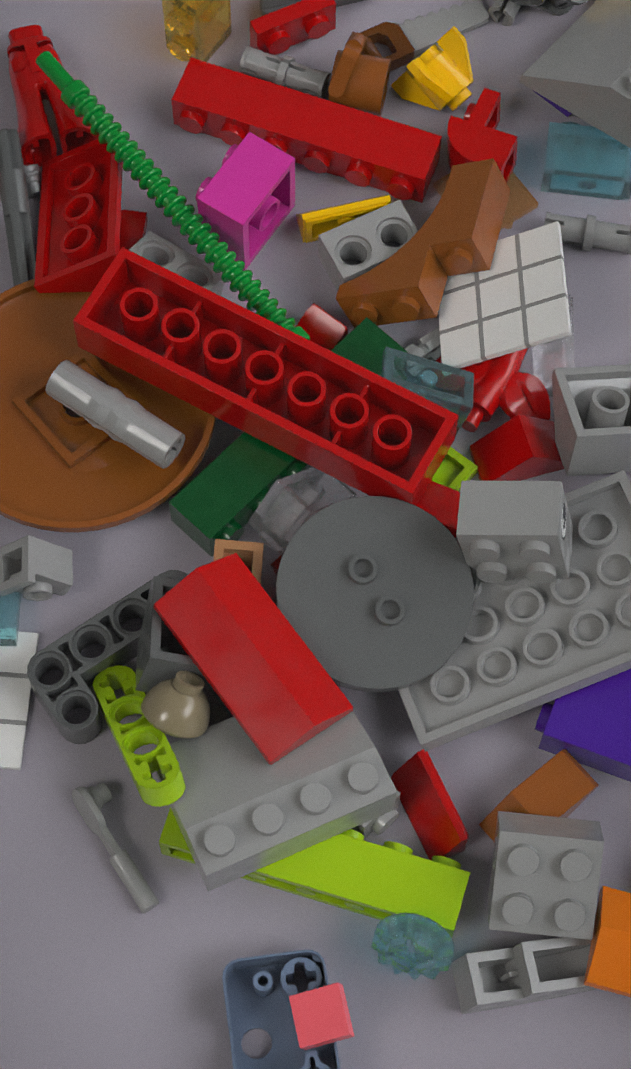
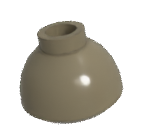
M178 671L175 678L159 682L146 694L141 703L142 712L152 726L167 735L182 739L199 737L206 732L210 720L209 702L203 692L205 683L195 673Z

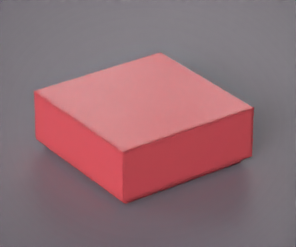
M337 982L289 996L300 1049L308 1050L355 1037L342 984Z

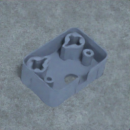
M305 949L239 958L226 965L222 981L233 1069H311V1063L314 1064L315 1069H340L337 1042L308 1050L300 1049L289 996L298 994L296 985H287L288 982L294 981L295 972L304 971L306 979H315V981L308 983V991L329 985L324 958L318 952ZM253 1029L266 1031L272 1040L270 1052L265 1057L259 1059L247 1056L241 1046L244 1035Z

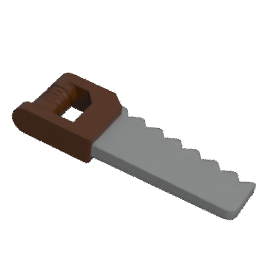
M465 0L461 6L453 4L449 10L441 8L438 13L431 11L426 17L418 15L414 21L406 19L402 25L397 22L385 21L360 32L363 36L367 37L361 54L382 57L377 47H375V43L386 45L392 53L384 57L391 59V72L409 64L414 60V56L425 52L434 44L438 46L437 41L453 26L461 34H464L486 24L489 21V13L480 0H473V2Z

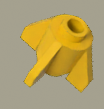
M455 26L437 41L439 46L434 44L420 57L412 60L406 66L408 70L391 84L392 88L402 99L438 111L448 106L453 112L472 95L468 89L474 80L467 41Z

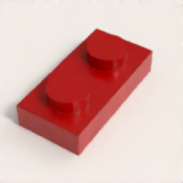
M302 0L250 20V46L263 52L277 55L285 52L289 47L308 39H319L325 36L329 31L336 29L335 0Z

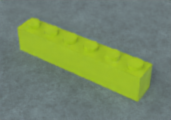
M170 807L159 839L161 854L195 864ZM349 829L240 878L451 941L471 872L461 870V863L451 858L433 856L432 860L412 855L413 850L406 845L385 841L383 846L364 841L362 833Z

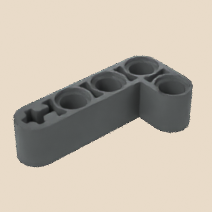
M168 570L158 575V577L182 580L187 576L185 572L179 570ZM152 580L41 649L30 659L27 665V675L33 692L58 731L67 741L74 744H86L93 741L99 735L102 728V717L97 700L89 687L93 685L95 677L104 669L116 665L123 666L137 657L141 630L129 632L124 630L122 626L131 618L144 619ZM90 644H100L105 647L104 652L96 658H86L81 655L82 650ZM59 670L64 673L62 679L56 684L45 685L39 682L42 675L47 671ZM84 708L91 712L89 718L81 724H71L66 721L67 715L74 709Z

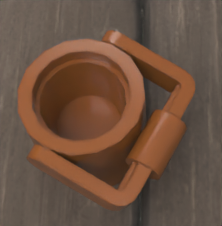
M353 31L345 44L344 50L337 51L328 88L329 101L381 116L387 95L391 59L361 54L367 37Z

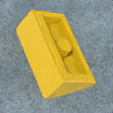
M390 195L371 197L296 214L303 243L317 241L319 234L390 204Z

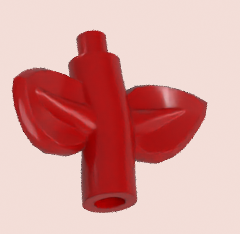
M529 348L446 373L442 370L441 357L434 362L429 370V375L437 385L452 392L467 394L461 404L464 415L459 423L463 429L475 432L481 422H488L499 406L511 419L520 414L550 420L551 408L546 387L538 377L529 373L519 372Z

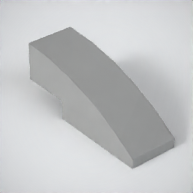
M559 937L521 942L512 948L464 954L451 963L461 1014L528 1004L597 989L584 985L591 940Z

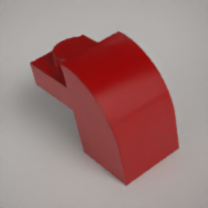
M484 88L477 103L471 102L468 105L463 119L450 116L447 127V158L450 170L453 165L494 158L506 183L508 182L516 166L518 136L496 130L500 122V92Z

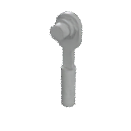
M101 783L95 787L90 786L86 788L85 786H79L72 790V799L75 807L89 829L98 835L111 856L109 862L135 900L142 914L156 907L160 903L127 850L120 849L106 827V822L100 809L103 808L104 804L112 800L109 788L104 783Z

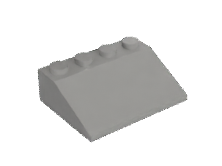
M597 0L521 75L519 82L631 148V0Z
M354 711L272 765L268 764L235 717L208 727L206 732L199 737L180 739L170 744L179 762L186 788L183 795L169 805L208 892L395 810L397 790L375 745ZM156 771L155 774L159 782L163 781L161 771Z

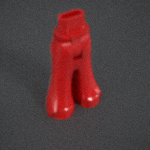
M34 24L12 29L8 33L10 45L7 48V55L9 58L10 80L16 102L17 131L20 138L23 165L38 164L39 167H42L44 161L57 156L55 139L42 100L46 99L51 105L63 153L98 139L99 135H93L90 132L91 126H85L82 123L83 117H77L74 114L75 109H70L61 100L62 92L36 64L37 57L42 52L49 51L63 66L58 53L53 47L52 40L44 36L41 26Z

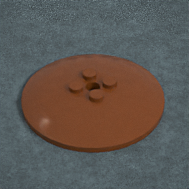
M35 279L23 282L0 294V515L22 525L40 530L79 533L97 531L124 524L152 511L164 503L183 486L200 464L210 444L216 417L78 347L73 320L92 292L38 293L34 288ZM69 360L106 385L117 388L127 398L137 401L147 411L185 435V442L178 456L167 468L162 469L127 445L113 440L103 430L93 427L85 418L69 416L65 412L67 408L65 405L46 394V384L53 371L61 362Z

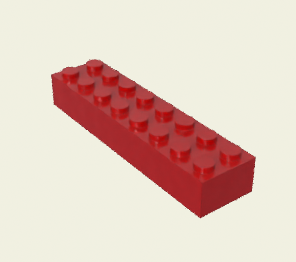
M124 247L120 249L73 320L79 348L369 496L395 498L416 506L455 440L458 414Z

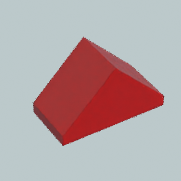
M518 414L469 446L473 463L478 466L477 474L480 481H521L564 469L555 443L554 421Z

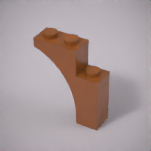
M494 158L453 165L439 203L419 231L384 262L361 276L339 285L335 299L354 328L366 317L377 326L436 318L448 276L490 270L511 191Z

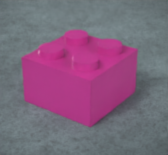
M251 132L246 135L239 145L233 144L228 149L223 158L222 167L213 178L207 177L201 183L195 197L198 214L203 216L202 224L209 223L211 225L210 233L217 232L220 235L218 242H226L228 244L227 252L234 251L236 253L235 261L241 260L245 263L243 270L247 269L295 207V158Z

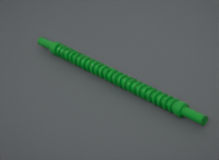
M49 51L42 52L37 57L36 64L62 92L61 100L70 109H75L74 114L77 117H83L82 123L85 126H91L90 132L93 135H99L98 141L101 144H107L106 150L108 153H115V161L123 162V170L126 172L132 171L131 179L134 181L140 180L139 188L141 190L148 189L147 197L149 199L156 198L155 206L157 208H164L163 215L165 217H173L171 224L175 227L181 226L180 234L182 236L189 235L188 243L190 245L197 244L196 252L200 255L206 254L204 261L207 264L214 263L213 271L215 273L222 272L221 280L224 283L231 282L229 289L232 292L239 291V301H248L246 305L248 310H256V314L310 340V336L301 326L294 327V318H286L287 310L285 308L277 309L278 300L276 298L269 299L270 291L268 289H260L261 281L259 279L252 280L253 272L251 270H243L245 263L241 260L235 261L236 253L234 251L227 252L228 244L226 242H218L220 235L217 232L210 233L211 225L209 223L202 224L203 216L201 214H194L195 207L192 204L185 205L187 198L184 195L177 196L178 188L176 186L169 187L170 179L168 177H161L162 170L160 168H153L154 161L150 158L145 159L146 152L143 149L137 150L138 143L135 140L129 141L130 134L127 131L121 132L122 125L119 122H113L114 116L111 113H105L106 107L103 104H97L98 98L95 95H90V89L84 82L78 79L74 80Z

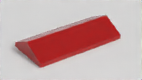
M98 139L43 162L34 288L38 293L92 292L120 251L123 162H116L114 159L115 153H108L106 150L107 144H101Z
M237 553L195 568L154 603L155 611L269 765H272L353 711L354 707Z

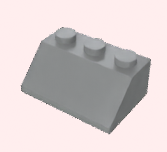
M631 364L553 369L555 443L566 475L617 473L622 470L631 472Z

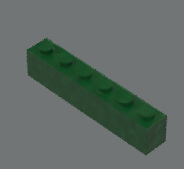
M367 317L331 350L398 385H401L407 376L406 363L408 352ZM243 432L169 502L171 521L212 557L214 555L215 539L238 541L244 532V526L255 515L260 518L267 514L275 505L278 499L277 494L288 484L291 486L298 484L306 476L311 466Z

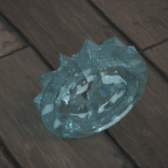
M412 913L393 914L381 920L375 928L371 948L378 952V963L392 965L394 975L400 972L409 973L414 981L421 974L430 979H435L439 971H448L455 952L451 936L440 924L425 916ZM408 939L411 940V944L417 953L410 952L409 947L405 946Z

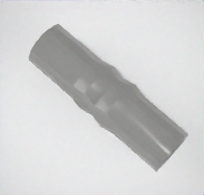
M65 360L57 366L46 384V394L85 418L93 427L106 432L113 440L127 445L162 469L167 468L174 461L184 445L185 435L147 411L137 401L127 398L117 388L106 385L69 360Z

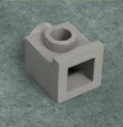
M30 535L0 547V596H6L16 591L22 593L23 597L27 600L45 601L51 599L53 594L62 596L70 590L73 583L72 550Z

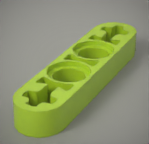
M116 665L108 667L101 671L93 681V689L99 707L141 799L151 806L162 807L177 801L183 795L186 788L179 762L165 733L152 726L142 712L141 703L146 694L143 691L135 690V672L127 666ZM121 688L125 696L117 699L114 690ZM129 715H142L140 719L134 722L120 723L123 718ZM148 744L157 745L154 750L148 753L134 754V751L141 746ZM160 770L164 780L156 783L151 773Z

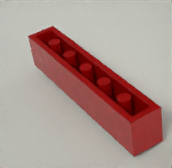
M190 57L171 99L173 122L187 132L193 134L204 133L219 138L230 146L233 144L239 145L246 135L251 132L294 157L295 163L304 165L312 172L329 173L347 179L353 185L360 187L370 186L383 190L400 200L411 199L423 203L440 160L442 136L192 57Z

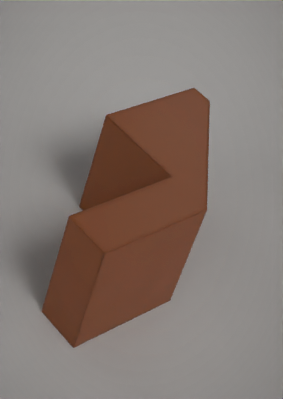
M563 749L514 788L483 819L479 826L495 842L498 811L567 818L599 784L566 749Z

